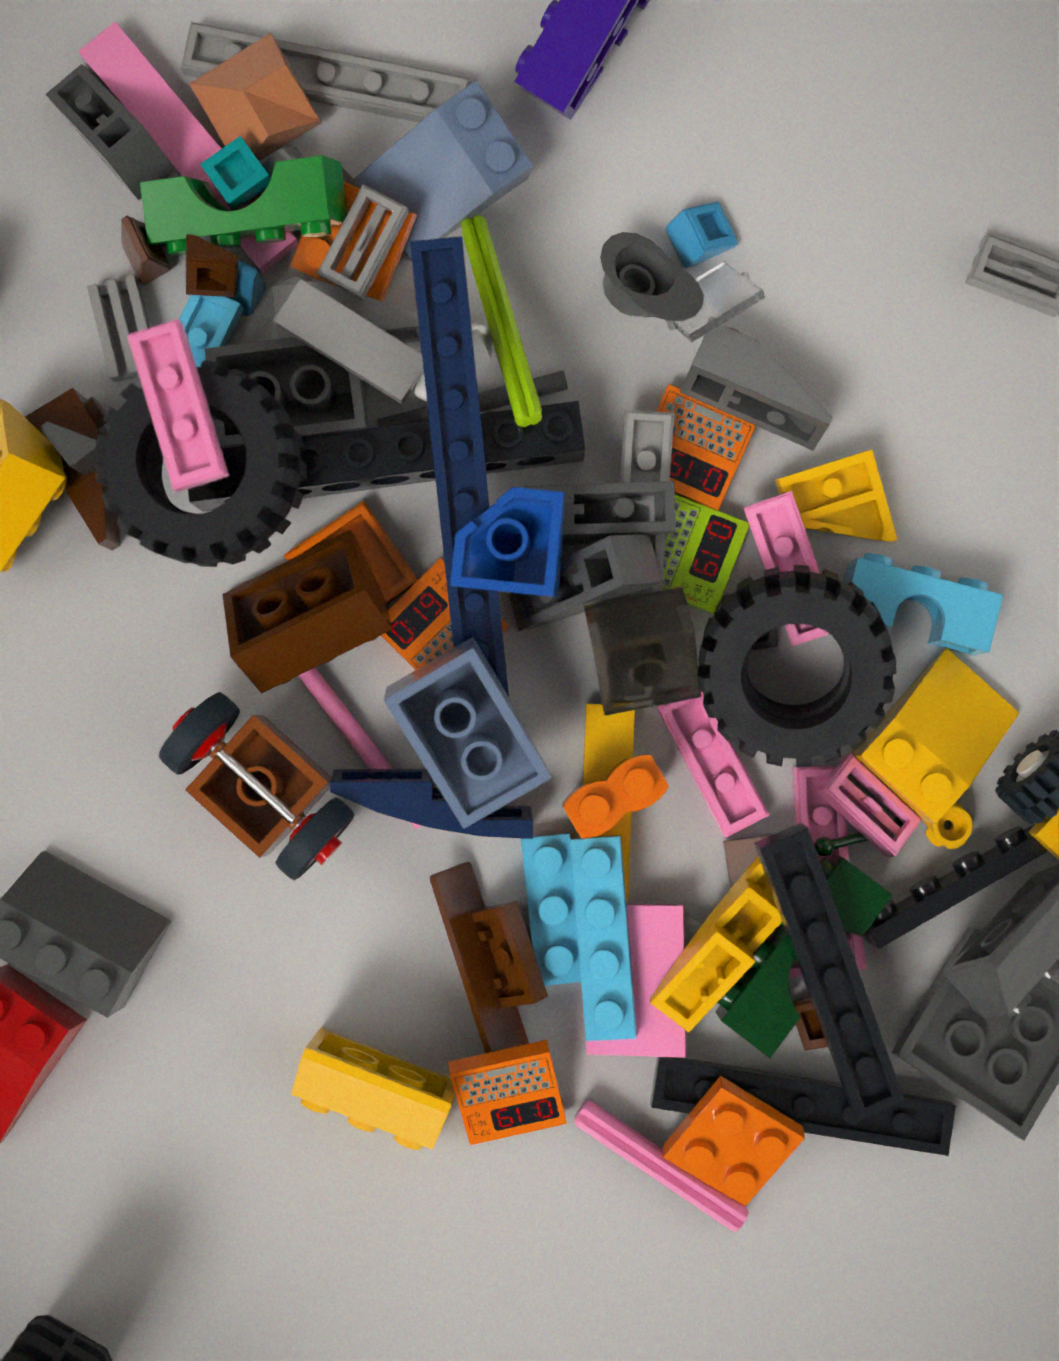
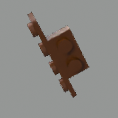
M470 862L461 863L432 874L430 876V883L485 1053L529 1044L517 1006L534 1004L548 997L518 902L512 901L485 907Z

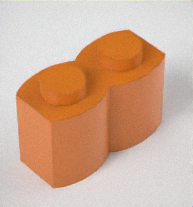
M636 755L616 764L608 772L604 780L590 781L575 788L565 798L562 807L581 838H592L613 828L621 820L625 812L639 811L657 802L665 794L669 785L651 755Z

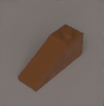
M74 388L69 389L25 416L45 437L46 435L42 432L43 428L41 426L46 422L97 440L98 435H108L103 426L107 423L103 421L106 413L99 402L93 396L86 399ZM61 456L64 473L67 475L65 491L96 542L113 551L120 546L119 526L117 525L118 515L107 511L101 498L103 493L108 492L107 486L96 481L95 470L88 476L86 474L83 475L70 467Z

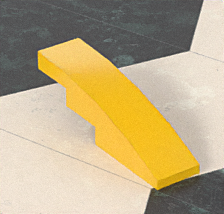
M759 856L711 912L650 997V1004L687 1032H690L756 962L754 951L782 923Z

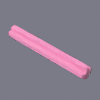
M587 1100L581 1105L574 1118L577 1127L731 1231L736 1232L743 1226L749 1214L747 1207L663 1158L662 1148L594 1102Z

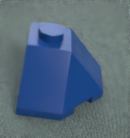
M512 487L499 497L495 504L455 534L450 586L558 598L563 554L565 492Z

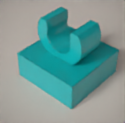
M241 136L200 164L232 211L258 196L260 191L268 186L271 179Z

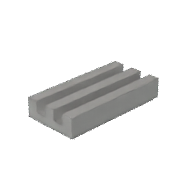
M363 184L317 272L319 277L336 284L337 287L345 291L347 290L353 293L354 296L364 300L409 214L408 208ZM372 201L377 205L342 273L339 274L335 269L369 203ZM389 210L392 214L360 276L355 282L352 279Z
M986 234L981 239L978 254L973 260L972 270L968 274L965 283L1055 317L1058 315L1059 284L1035 276L1032 272L1025 269L1014 268L988 257L992 253L1058 279L1059 261ZM983 270H984V271H987V272H990V273H992V274L998 275V276H1000V277H1003V278H1005V279L1011 280V281H1013V282L1019 283V284H1021V285L1027 286V287H1029V288L1035 289V290L1040 291V292H1042V293L1048 294V295H1050V296H1053L1054 298L1049 297V296H1046V295L1041 294V293H1038V292H1036V291L1030 290V289H1028V288H1025V287H1023V286L1017 285V284H1015V283L1009 282V281H1007V280L1001 279V278L996 277V276H994V275L988 274V273H986V272H983Z
M134 274L124 276L125 280L117 281L116 279L107 280L106 285L98 286L97 284L87 286L109 378L113 382L139 376L127 337L130 334V329L121 294L129 293L138 331L150 328L139 280ZM110 297L127 366L125 368H121L104 298Z

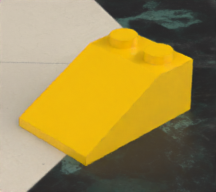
M944 648L885 713V718L877 729L872 728L866 735L867 740L850 753L922 818L921 821L936 824L970 787L1020 713L948 648Z

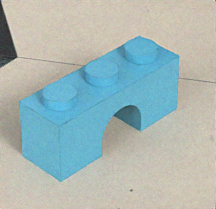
M865 553L863 559L856 558L847 564L843 582L846 584L852 582L863 591L865 598L875 604L887 629L892 628L897 608L901 602L913 600L922 604L931 617V631L927 644L973 656L990 652L1003 594L988 591V583L971 578H959L958 583L940 579L941 572L939 570L925 566L914 565L911 567V571L892 566L893 559L872 553Z

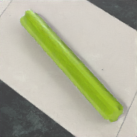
M476 215L473 218L465 219L461 223L463 240L515 422L520 427L536 425L542 420L541 405L486 219L481 215Z

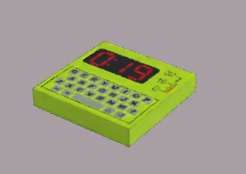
M675 494L676 532L666 534L661 595L714 615L716 606L723 596L750 526L749 523Z

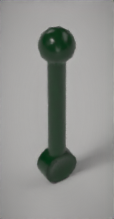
M898 818L892 819L900 828L903 826V823ZM859 832L832 840L827 837H820L816 840L814 846L817 854L824 857L830 855L834 849L868 840Z

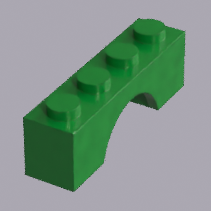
M323 155L275 162L271 179L262 195L251 205L235 211H230L224 207L213 194L208 182L179 176L140 182L148 244L167 247L168 254L185 255L186 234L200 237L223 249L241 247V238L256 236L257 243H275L286 240L285 232L301 230L303 237L331 235V226L342 225L347 216L342 163Z

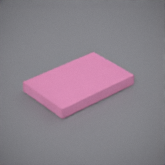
M627 903L637 1037L636 1039L586 1041V1054L685 1058L687 1055V1031L650 1004V997L685 948V904Z

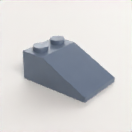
M474 81L432 111L356 176L355 180L361 186L364 184L406 206L410 212L417 214L403 250L410 261H412L410 241L447 237L461 227V223L465 219L478 215L526 181L533 168V164L478 82Z
M474 637L386 688L383 701L463 829L552 779V775Z

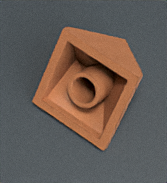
M272 33L264 36L189 83L224 146L241 136L258 161L322 123Z

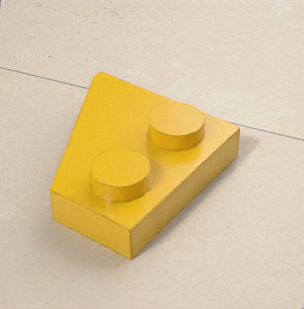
M872 449L775 479L779 494L792 490L805 529L883 542L898 540Z

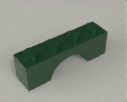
M833 854L830 860L822 858L820 863L844 931L863 936L893 895L845 858ZM783 922L769 941L766 939L754 951L756 962L717 1002L719 1007L715 1011L721 1022L768 1058L773 1056L801 1018L789 992V974L795 955Z

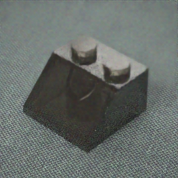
M683 587L584 606L604 716L701 697L697 679L698 659L695 629Z

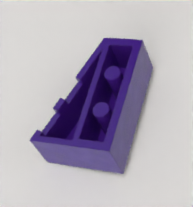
M553 0L542 17L540 27L543 28V31L534 47L528 45L518 59L515 67V72L518 73V76L514 82L524 91L571 120L602 74L604 68L601 65L614 43L620 47L628 35V30L623 27L635 6L637 5L644 10L650 0Z

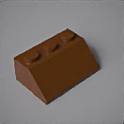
M351 530L222 594L230 657L261 694L285 684L323 663H328L337 656L366 642L373 641L380 635L392 630L385 598Z

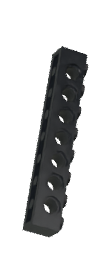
M579 401L541 405L542 420L536 425H529L527 427H520L516 424L512 409L481 413L486 474L583 461L585 442ZM429 421L302 438L305 450L300 453L301 460L307 465V480L299 482L298 491L304 495L303 498L436 481ZM245 445L221 448L229 476L189 488L188 495L191 504L205 512L221 506L231 498L238 489L245 473L247 461Z

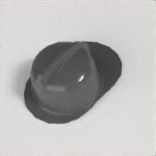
M621 232L610 236L603 244L600 255L602 268L605 272L603 289L610 304L619 312L636 317H656L667 321H685L695 317L702 309L704 294L700 284L650 239L637 233Z

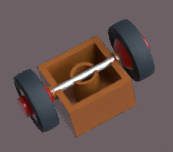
M218 692L204 700L196 708L188 709L172 727L173 732L163 744L158 756L172 772L178 775L190 770L202 759L208 756L212 758L211 762L191 782L185 791L259 858L271 854L285 837L293 831L290 835L289 843L279 854L275 864L286 876L295 881L316 861L323 865L342 845L338 837L351 823L355 814L342 800L335 797L327 802L317 813L309 814L306 817V814L330 789L331 776L265 716L253 714L228 743L223 741L225 735L237 720L240 709L226 695Z

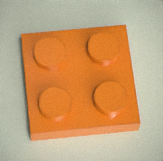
M344 181L348 214L360 188ZM372 201L369 203L335 269L339 274L342 273L377 205ZM387 211L352 279L356 282L392 214L391 211ZM409 211L366 296L384 302L417 214ZM342 225L331 226L332 234L327 236L303 237L301 235L290 267L318 280L336 285L320 278L317 272Z
M720 1076L663 1144V1158L746 1207L805 1139L802 1125Z

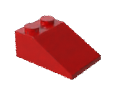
M9 964L0 967V1143L6 1138L87 1021L86 1018Z

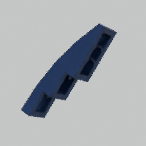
M334 769L330 780L331 793L375 812L421 826L483 837L533 839L531 806H503L463 829L440 790L433 788V779L427 769Z

